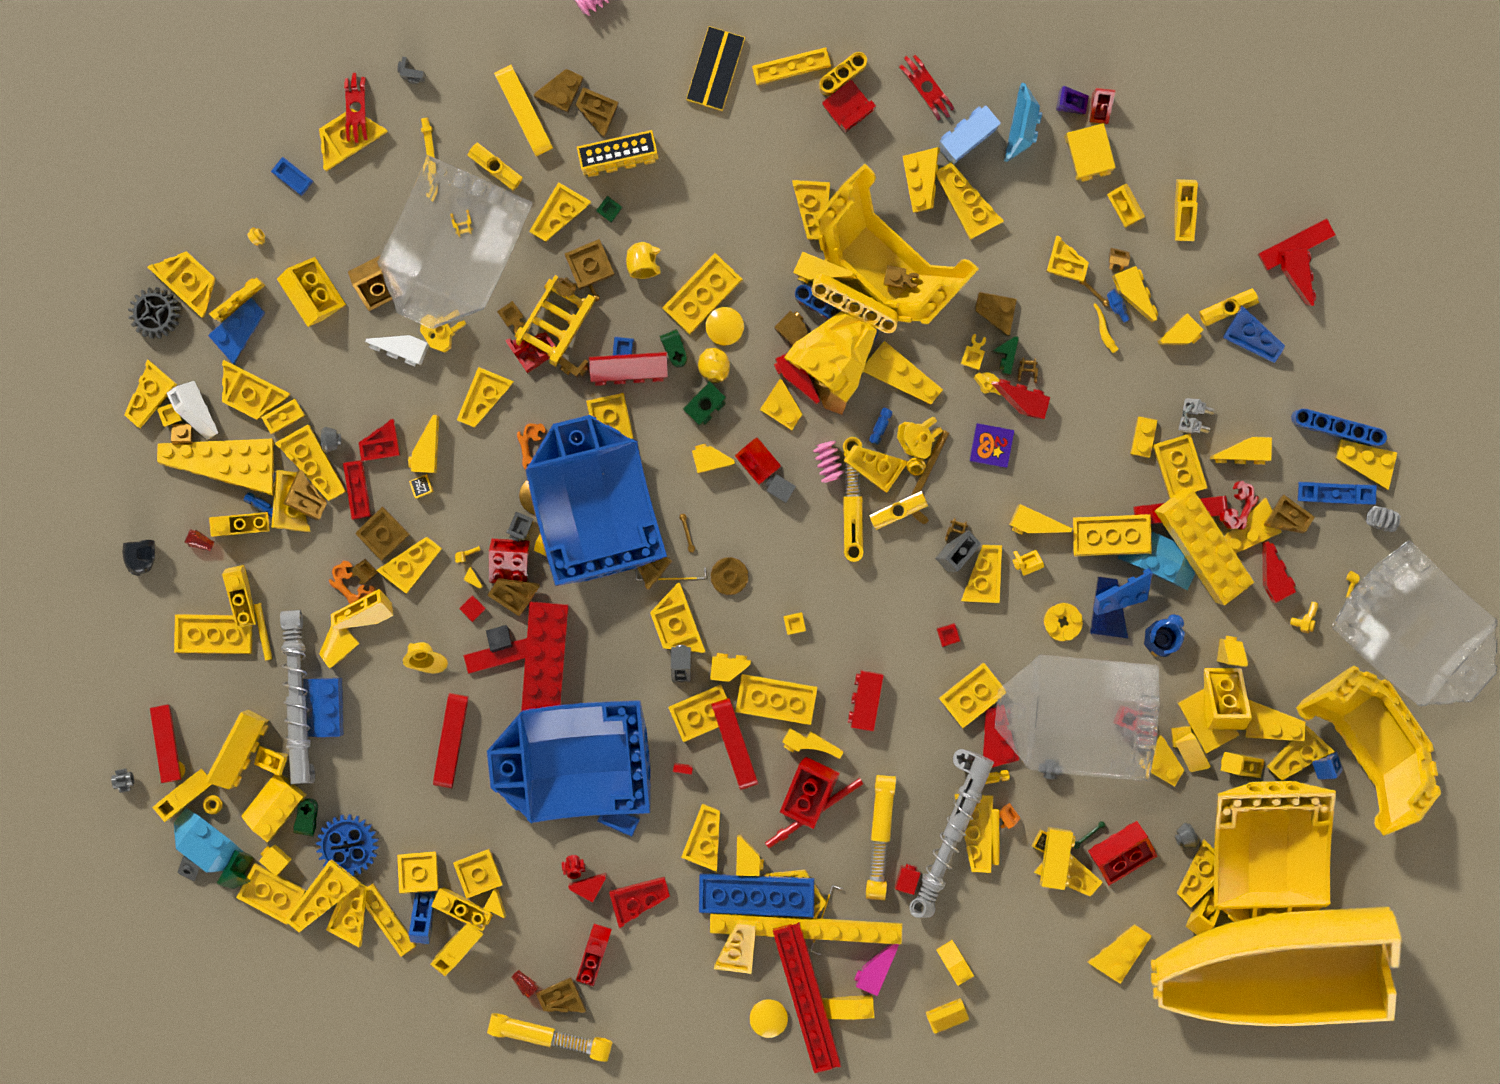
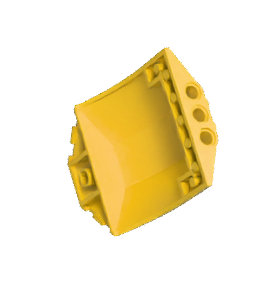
M1296 781L1250 782L1246 785L1218 793L1214 840L1215 906L1225 912L1233 922L1271 914L1318 911L1322 907L1330 905V855L1336 792Z

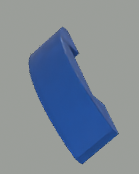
M1298 482L1297 501L1376 505L1377 485Z

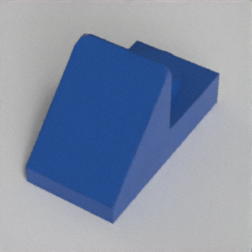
M1333 752L1326 758L1312 762L1318 779H1335L1343 771L1338 752Z

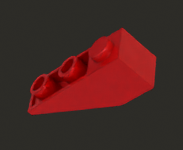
M1307 248L1279 251L1282 272L1303 302L1308 306H1315L1316 293L1312 289L1314 276L1309 266L1311 262L1310 252Z
M999 379V382H991L992 386L1020 414L1036 419H1045L1051 397L1044 395V391L1033 389L1032 392L1027 390V386L1021 384L1012 386L1010 385L1011 381Z
M1269 541L1262 542L1263 587L1271 602L1277 603L1296 592L1294 589L1296 584L1291 577L1287 576L1285 572L1287 570L1286 565L1282 560L1278 559L1276 555L1278 551L1275 545Z
M593 924L576 981L594 986L612 929Z

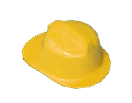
M424 642L410 643L407 654L402 660L403 665L407 668L431 674L444 671L448 665L447 659L443 655L433 652L432 647Z

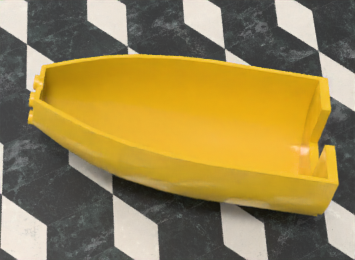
M1390 907L1286 912L1227 923L1200 933L1175 946L1158 958L1151 960V970L1154 971V973H1151V983L1156 986L1153 987V997L1158 1000L1160 1008L1182 1015L1227 1024L1305 1026L1394 1021L1396 990L1390 967H1399L1401 946L1396 919L1393 911H1390Z

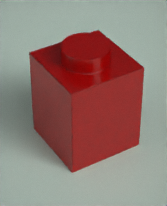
M906 863V866H900L894 886L895 890L914 895L920 876L917 866Z

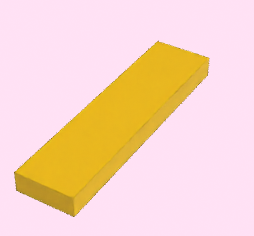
M825 47L753 65L752 69L756 85H761L829 68L831 64L827 48Z
M374 883L369 885L366 890L365 907L400 957L415 948L417 944L410 942L409 932Z

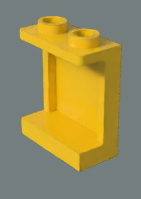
M1104 123L1065 134V141L1069 145L1076 172V180L1081 179L1082 182L1093 179L1092 176L1100 174V177L1108 176L1116 168Z

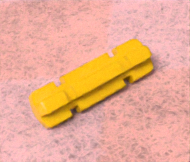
M1008 770L1000 771V773H989L985 784L997 783L999 780H1002V782L1010 780Z

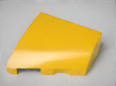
M331 625L319 653L329 669L338 664L360 644L348 630L349 628L334 630Z

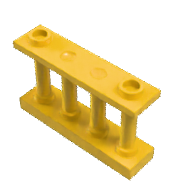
M556 275L553 279L549 278L544 286L546 291L524 327H519L515 334L517 345L520 346L521 342L525 340L543 350L550 357L549 363L555 367L595 303V298L589 294L586 299H581L574 294L570 297L566 296L564 297L565 299L576 304L577 308H579L576 315H571L548 302L547 300L552 291L557 293V289L552 287L558 279ZM545 308L568 321L570 326L566 331H561L537 316L541 309ZM532 324L558 337L560 342L557 347H551L528 334Z

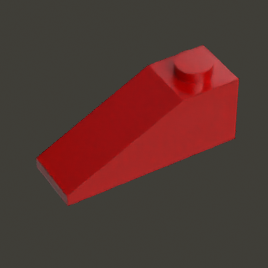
M786 354L775 358L776 363L773 365L777 374H782L783 378L815 404L820 403L808 373L802 368L798 369L784 358Z

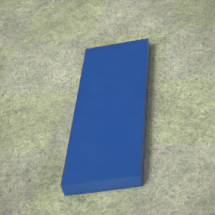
M700 874L699 913L814 917L815 878Z

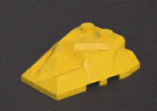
M840 311L798 340L784 358L798 369L802 368L828 387L831 393L847 403L859 386V380L862 371H864L877 330L870 324L844 311Z

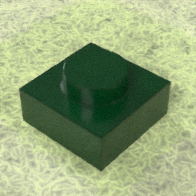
M606 196L596 212L612 223L623 207L609 196Z

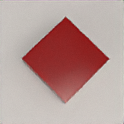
M472 595L459 609L473 622L487 608Z
M955 623L936 629L942 647L961 642Z
M674 763L673 772L692 775V765Z

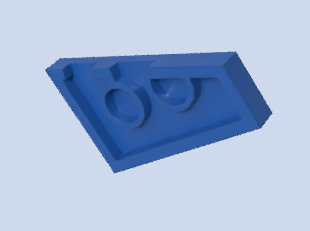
M250 298L208 336L232 364L235 365L238 356L244 350L248 339L254 333L265 312L253 298Z
M1241 306L1223 337L1273 363L1277 361L1285 347L1277 337L1243 306Z
M1148 568L1143 571V575L1127 579L1128 582L1121 587L1114 586L1097 595L1093 611L1096 615L1147 601L1152 571Z

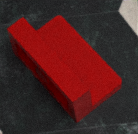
M757 437L735 455L737 460L759 485L781 467V464Z

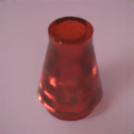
M190 529L184 543L188 544V547L210 552L215 541L209 539L197 529Z
M520 970L511 976L521 994L527 998H530L539 989L536 985L537 982Z

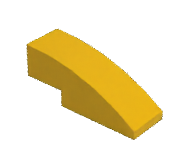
M1176 179L1175 241L1195 240L1198 205L1196 202L1198 182L1196 180Z

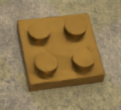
M600 239L564 254L579 290L615 275Z
M381 507L355 533L381 561L410 535L384 507Z

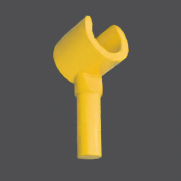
M480 547L457 552L455 554L456 563L466 562L465 556L481 551Z
M1350 571L1346 577V580L1351 582L1346 595L1348 599H1351L1353 589L1360 580L1359 575L1353 571Z

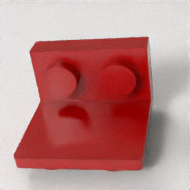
M853 80L847 82L822 102L824 108L844 133L852 129L876 108L873 101L867 100Z
M491 539L489 547V583H496L498 578L527 582L530 541L520 540L518 542L509 539Z

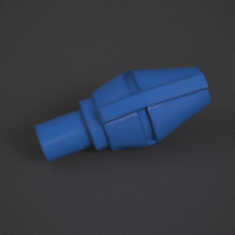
M1115 289L1107 293L1111 309L1121 317L1123 322L1128 321L1130 318L1126 312L1124 299Z

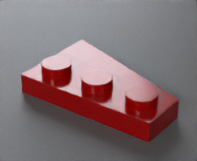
M1004 704L985 710L983 756L994 761L992 767L1019 761Z
M665 876L609 891L619 929L630 920L640 916L644 911L653 908L670 897Z

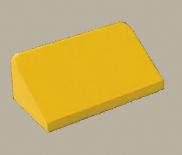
M1124 184L1107 194L1125 228L1145 217L1128 184Z
M1192 733L1175 741L1190 772L1211 767L1198 740Z

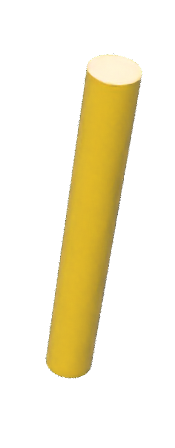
M261 603L254 604L265 661L271 660L273 658Z
M998 809L992 810L993 865L1000 864Z

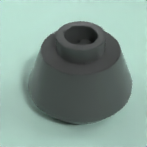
M324 427L321 430L322 450L329 453L338 449V445L342 444L341 433L337 434V430Z
M1184 823L1176 830L1177 835H1174L1178 845H1182L1184 848L1197 847L1199 840L1192 825Z

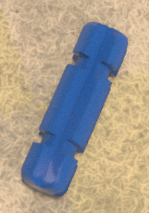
M882 408L881 417H878L873 429L874 434H871L869 438L871 443L880 444L882 439L880 437L881 435L883 436L889 423L887 420L891 418L893 413L891 410Z
M251 492L245 495L243 499L245 502L252 504L253 507L263 513L268 512V516L272 518L273 507H271V504L259 497L256 498V495Z

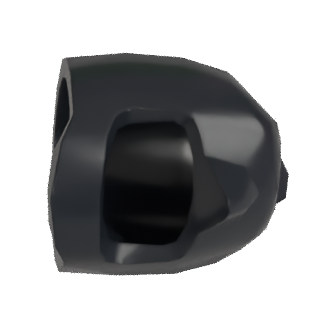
M146 539L140 542L123 543V561L128 572L132 575L140 576L152 569L155 560L154 540Z

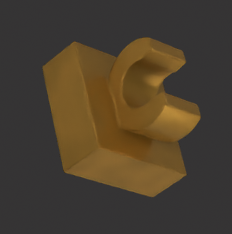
M1111 248L1109 268L1112 270L1114 264H1119V272H1122L1124 266L1128 267L1130 252Z
M366 559L359 562L352 569V577L357 575L361 579L359 581L360 585L365 584L378 573Z

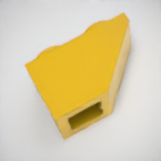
M717 653V656L712 657L710 680L730 682L751 664V660H748L747 656L736 655V658H729L728 654Z

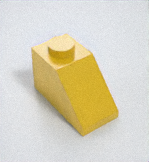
M1187 313L1157 343L1159 345H1187L1191 342L1195 344L1202 337L1200 333L1204 329Z
M706 444L695 446L696 450H692L697 473L735 464L732 458L712 446L707 447Z
M1224 752L1220 771L1261 778L1265 759Z
M737 835L736 876H759L760 871H763L764 859H760V854L742 835Z
M1209 890L1205 893L1190 914L1185 926L1196 935L1211 930L1221 911L1215 906L1213 892Z
M953 940L936 949L957 986L974 977L973 972Z

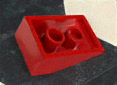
M805 757L798 765L780 813L814 829L840 773Z

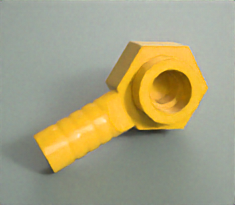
M1311 602L1308 614H1305L1302 620L1292 617L1290 625L1301 627L1300 630L1303 633L1309 634V632H1313L1316 624L1313 617L1316 615L1319 604Z

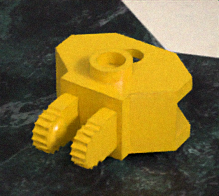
M458 310L445 318L426 315L421 319L420 332L431 348L444 353L451 349L452 336L466 325L464 320L458 322L453 327L449 325L448 322L457 318L460 314ZM435 333V337L431 339V335Z
M935 417L927 419L922 424L903 422L898 426L897 439L907 455L926 459L931 455L932 442L943 431L941 427L929 431L928 428L937 422Z

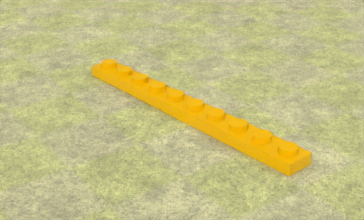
M710 914V933L730 934L737 919L757 922L755 936L774 937L773 928L800 922L805 939L902 944V923L765 915Z

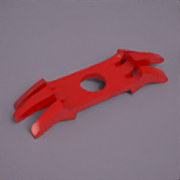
M916 55L913 56V59L921 68L919 70L911 59L907 56L904 57L914 74L911 75V72L903 65H900L899 68L918 90L937 121L941 117L934 104L949 118L950 115L941 99L945 101L951 111L955 108L929 74L922 61ZM926 81L930 82L933 86L930 92H924L921 88L922 84Z
M356 73L352 74V91H349V78H345L344 81L346 101L345 127L347 142L351 141L350 126L352 125L355 143H359V125L362 127L364 141L368 140L365 112L366 77H361L360 90H358ZM353 103L361 105V109L358 112L350 110V106Z

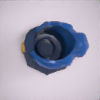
M1173 614L1168 619L1156 620L1145 629L1144 645L1150 654L1155 657H1167L1180 649L1185 636V632L1182 629L1185 623L1180 615Z

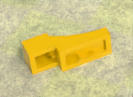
M789 728L782 740L785 744L783 747L791 752H794V750L799 752L800 749H814L829 753L839 759L843 754V750L811 731L805 737Z

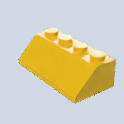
M250 710L240 712L205 781L228 790L234 788V786L237 787L242 779L240 774L243 769L246 770L251 762L249 759L251 753H255L260 745L258 742L260 736H264L269 728L267 725L269 720Z

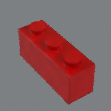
M860 670V674L856 673L854 685H857V691L852 693L851 704H854L853 712L849 711L848 723H851V728L874 732L884 674Z

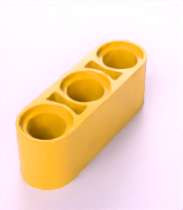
M855 52L823 76L819 83L820 92L825 96H830L860 74L867 65L866 55L862 52ZM860 58L864 64L862 66H855L853 60ZM840 70H846L848 72V76L846 78L839 77L838 72ZM829 81L833 84V88L826 90L822 84Z

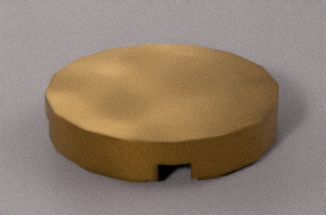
M726 557L717 561L710 573L714 588L719 593L725 595H735L741 592L748 581V570L745 564L733 557Z

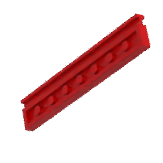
M797 922V924L773 928L774 938L813 1072L818 1073L835 1067L839 1068L841 1067L840 1058L801 924Z

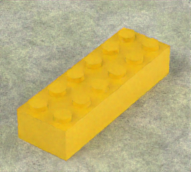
M1182 489L1155 510L1215 603L1225 606L1254 583L1194 490Z

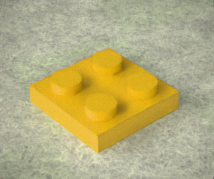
M490 848L453 862L466 899L503 885Z
M436 851L397 855L400 894L439 891Z

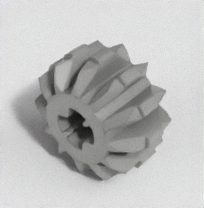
M1373 506L1367 513L1366 523L1379 530L1394 532L1399 527L1401 516L1393 510Z

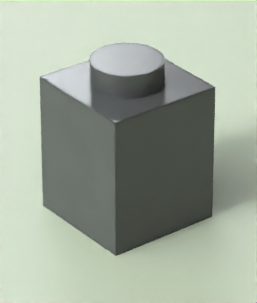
M777 474L775 477L771 476L765 485L768 487V493L785 503L796 487Z

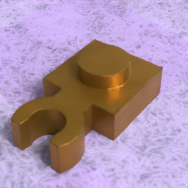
M887 265L884 286L903 289V284H907L909 288L916 289L917 284L911 283L910 280L912 278L919 279V274L910 273L907 275L905 268Z
M561 277L555 281L552 287L557 289L556 292L559 295L570 297L577 289V283L570 282L568 277L564 279Z
M513 301L497 311L507 327L513 324L515 334L519 326L524 327L525 323L519 320L524 316Z

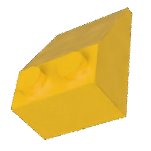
M1204 668V702L1208 729L1245 730L1252 717L1242 668Z

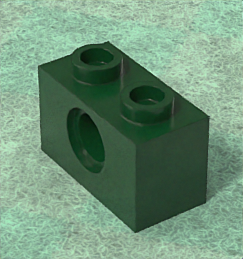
M709 381L683 410L699 426L702 423L706 425L713 418L711 414L715 410L719 412L725 406L724 400L726 397ZM703 400L711 402L712 405L709 410H703L700 407Z

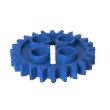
M344 814L340 815V821L337 817H334V824L330 821L326 822L328 828L322 827L321 830L324 834H318L322 841L316 842V845L321 846L316 851L317 853H322L319 860L325 859L326 861L323 866H326L332 859L344 870L350 872L352 876L355 875V870L361 874L362 867L367 870L369 868L367 863H374L371 857L378 856L374 850L379 849L378 845H374L379 840V838H373L376 831H370L372 824L366 826V819L360 822L359 815L353 819L352 814H349L347 819ZM353 829L359 831V839H355L351 836V831ZM333 833L340 835V842H335L332 839ZM359 841H364V844L353 845L349 848V850L348 847H342L335 850L331 849L332 846H341L346 842L348 844H352ZM356 848L363 851L362 858L355 855L354 851ZM336 852L344 854V861L336 859Z

